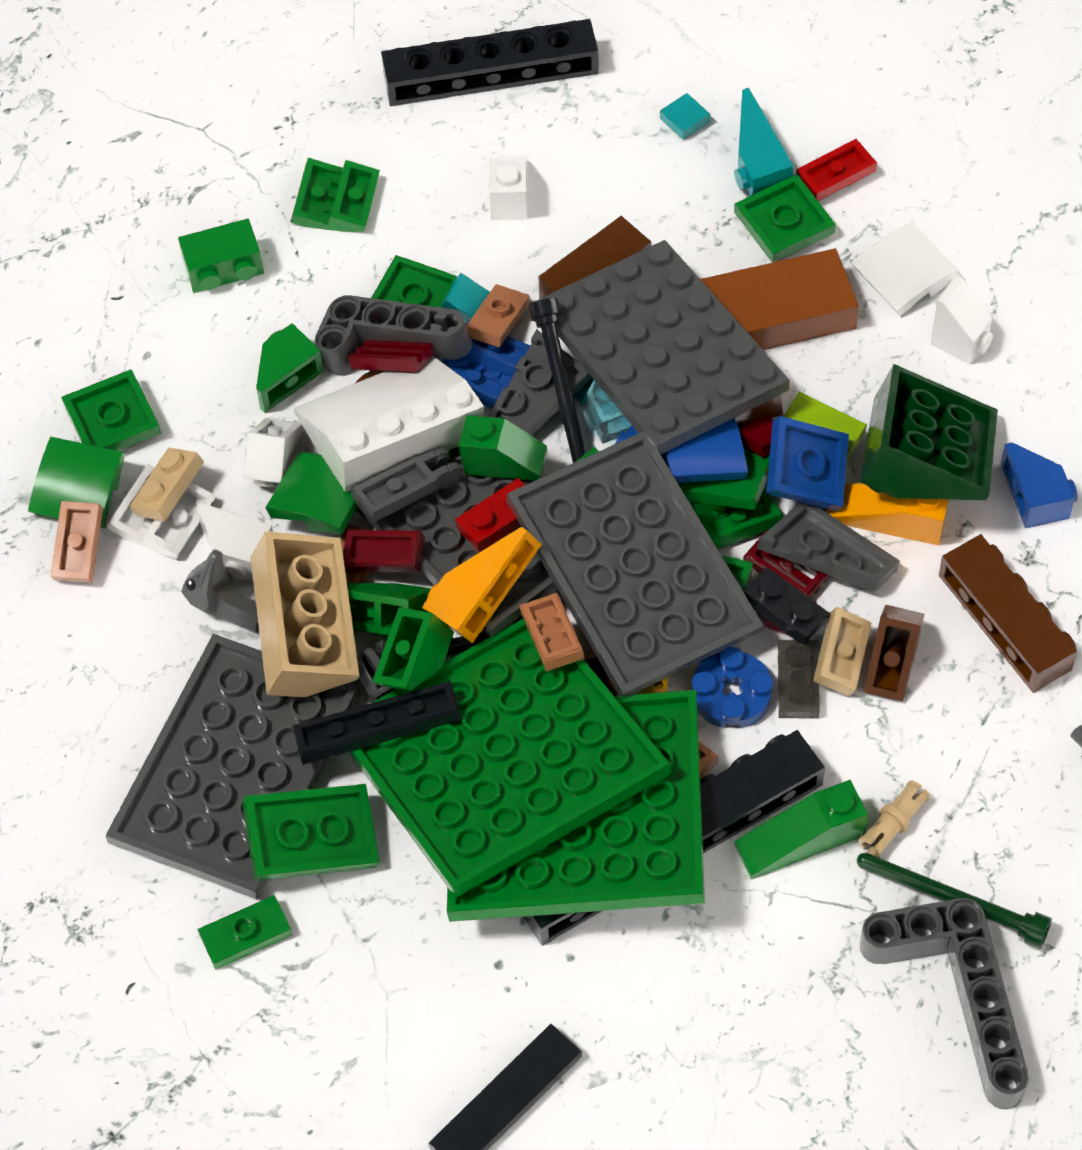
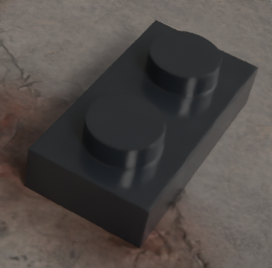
M768 567L743 590L756 612L802 646L821 629L830 615L828 611Z

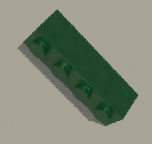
M893 364L873 400L860 483L867 485L877 493H885L894 498L986 501L990 494L998 409Z

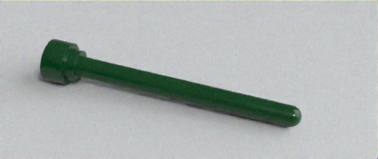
M861 853L857 857L856 862L861 869L938 900L947 901L969 898L981 905L986 919L1018 931L1017 936L1024 938V943L1041 949L1046 940L1053 920L1052 917L1037 911L1034 915L1026 912L1025 916L869 853Z

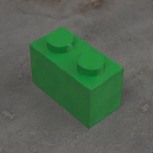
M249 218L178 237L182 259L193 293L212 290L221 285L240 280H249L264 274L261 253Z

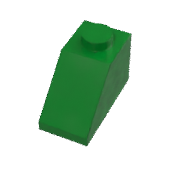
M293 323L271 334L267 341L262 344L256 390L260 409L264 413L274 408L324 372L321 351Z
M467 415L459 443L464 474L510 479L519 478L532 481L542 477L548 451L547 445L505 418Z
M399 607L372 682L379 686L411 691L442 669L454 631L433 613Z

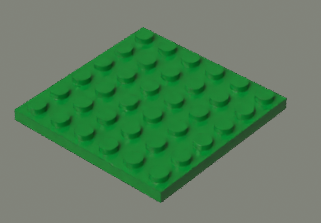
M523 619L444 662L441 670L411 691L395 689L374 701H381L451 681L462 720L349 752L455 898L672 774L668 760L583 659L547 672L545 671Z
M696 690L627 695L623 698L621 696H614L668 760L672 774L461 896L455 898L447 887V916L449 922L705 903L698 700Z

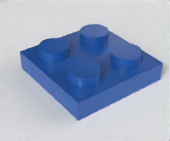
M782 416L774 419L772 423L766 494L833 511L841 509L844 502L849 434Z

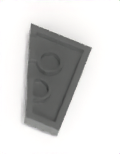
M536 329L531 338L532 344L524 357L521 356L515 367L516 372L508 387L503 388L488 417L505 418L531 436L560 410L543 335L538 329ZM562 349L572 395L574 396L592 379V376L581 363Z
M801 502L760 538L757 547L759 550L874 592L897 572L900 560L819 507Z

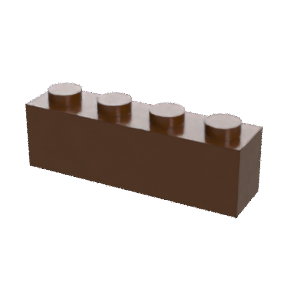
M979 534L942 555L939 577L1032 693L1072 671L1077 654L1074 640L1067 632H1062L1052 621L1048 608L1042 602H1037L1029 593L1027 584L1022 576L1018 573H1013L1006 565L1004 557L996 545H990L983 535Z

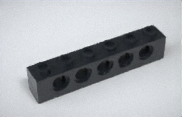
M591 19L572 20L558 24L502 31L481 36L381 51L383 74L390 106L599 74L598 47Z

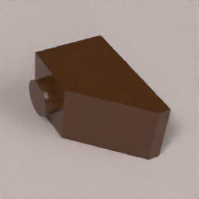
M885 605L880 616L863 692L903 702L925 617L924 613Z

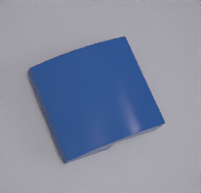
M507 336L500 348L471 338L473 343L472 349L467 355L459 359L443 358L440 361L464 378L481 403L491 409L503 388L508 387L516 372L515 367L521 356L524 357L530 345L510 336Z
M735 418L661 454L664 455L665 463L677 483L745 479L748 473L744 448Z

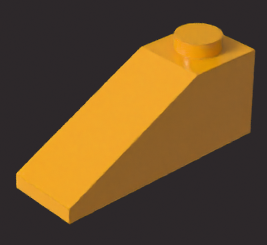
M862 483L845 484L843 507L837 511L827 509L826 513L846 526L939 546L949 500L894 498L885 493H877Z
M518 528L447 572L440 582L431 588L422 608L436 615L454 632L473 643L542 544L526 529Z

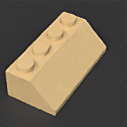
M265 531L251 555V566L267 695L308 697L357 680L360 675L341 538Z

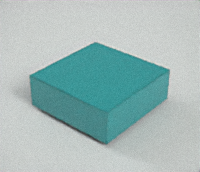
M686 93L661 109L660 119L684 140L710 122V113L692 96Z
M460 273L452 283L441 306L459 311L463 315L464 321L467 322L471 320L490 291L463 273Z

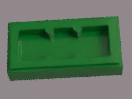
M275 895L197 929L215 970L292 936L291 928Z

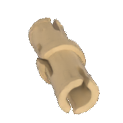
M913 780L909 781L891 804H885L878 812L879 818L858 840L860 846L865 849L868 844L871 845L877 839L867 853L880 857L898 833H904L909 828V820L930 798L928 791L923 789L920 794H916L912 799V796L922 786L921 784Z

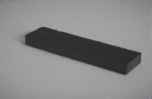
M451 681L292 726L302 764L305 765L462 719Z
M550 1023L428 1143L431 1150H488L582 1057V1051Z

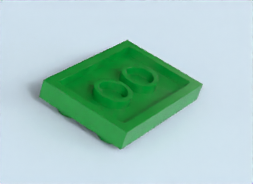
M366 784L244 796L242 800L254 881L376 868L380 863Z

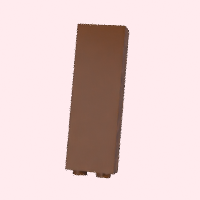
M836 248L700 279L762 350L857 328L859 305Z

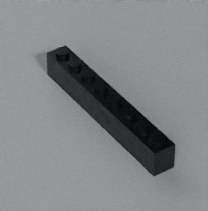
M798 730L787 736L784 734L775 736L765 745L764 749L753 755L744 754L738 757L731 764L730 768L717 775L715 773L708 774L700 780L703 854L823 786L825 766ZM602 911L524 916L523 918L543 946Z

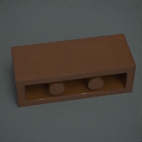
M621 215L538 276L539 298L541 299L650 247L651 241Z

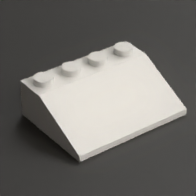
M433 356L417 373L385 371L294 407V414L344 491L348 492L351 491L352 487L417 454L420 456L439 446H443L447 450L458 447L466 416L484 417V406L464 378Z

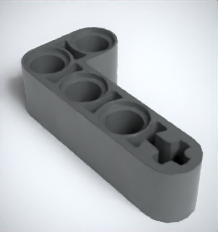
M344 295L332 301L314 340L315 345L321 351L325 368L333 374H343L351 370L349 356L352 353H356L358 347H364L363 343L366 340L432 343L434 357L444 359L464 357L470 352L473 344L463 315L459 311L352 295Z

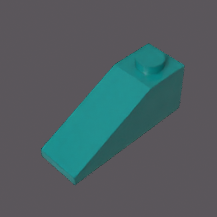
M748 87L742 89L738 169L734 170V177L739 189H745L748 196H751L793 176V164Z

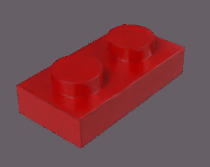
M856 138L796 169V174L814 197L820 201L876 172L877 162Z
M519 478L455 519L456 528L479 553L521 526L506 501L507 493L525 486Z

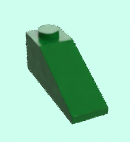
M347 583L353 630L389 635L399 607L427 612L422 606L426 602L431 588L400 583Z
M850 779L811 794L734 841V845L750 879H754L860 838L866 832L868 813Z

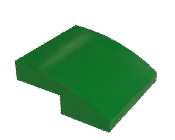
M308 157L290 222L331 231H365L380 170L349 160H345L342 168Z
M50 436L38 468L28 512L59 519L61 501L99 503L103 507L100 528H105L113 490H118L125 452Z
M298 452L265 509L272 519L304 521L309 532L342 534L358 505L352 499L351 491H344L322 455Z
M766 487L763 489L755 510L689 501L717 549L770 530L782 519V513L769 494H766Z

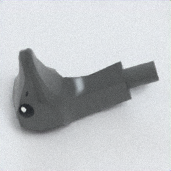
M214 549L205 561L189 573L181 593L192 606L257 633L259 631L256 601L244 597L232 587V577L224 566L223 553Z

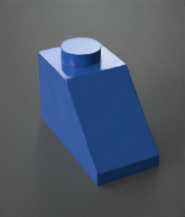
M1013 442L1006 443L1004 445L1001 467L1024 527L1030 528L1070 519L1073 504L1077 502L1078 498L1077 489L1074 481L1067 479L1062 465Z

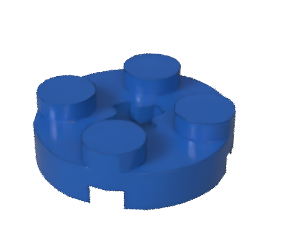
M729 647L706 658L699 664L692 678L691 690H696L698 713L704 720L717 727L726 728V724L732 726L739 724V728L759 721L769 709L773 680L768 669L760 660L748 653H743L737 647ZM725 684H738L741 694L736 695L731 692L725 695L723 693Z

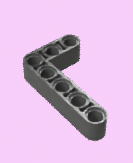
M958 898L877 912L870 915L863 924L860 938V951L868 962L888 964L948 954L984 1094L988 1102L996 1108L1011 1109L1016 1107L1022 1100L1028 1082V1070L986 917L981 905L969 898ZM964 919L970 922L973 927L962 929L955 925L954 921ZM925 927L931 932V935H917L913 932L912 928ZM883 934L890 941L887 943H877L870 936ZM967 958L978 959L982 962L983 967L972 968L964 960ZM985 997L990 999L995 1006L983 1008L974 999ZM997 1037L1004 1042L1005 1047L993 1048L986 1043L985 1039ZM1007 1077L1015 1082L1017 1087L1014 1089H1004L997 1084L996 1079Z

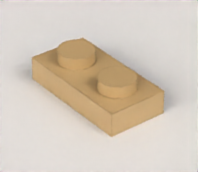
M168 447L129 506L135 515L166 521L204 463L200 455L194 451Z
M839 607L830 612L813 679L814 682L846 696H850L856 691L872 622Z

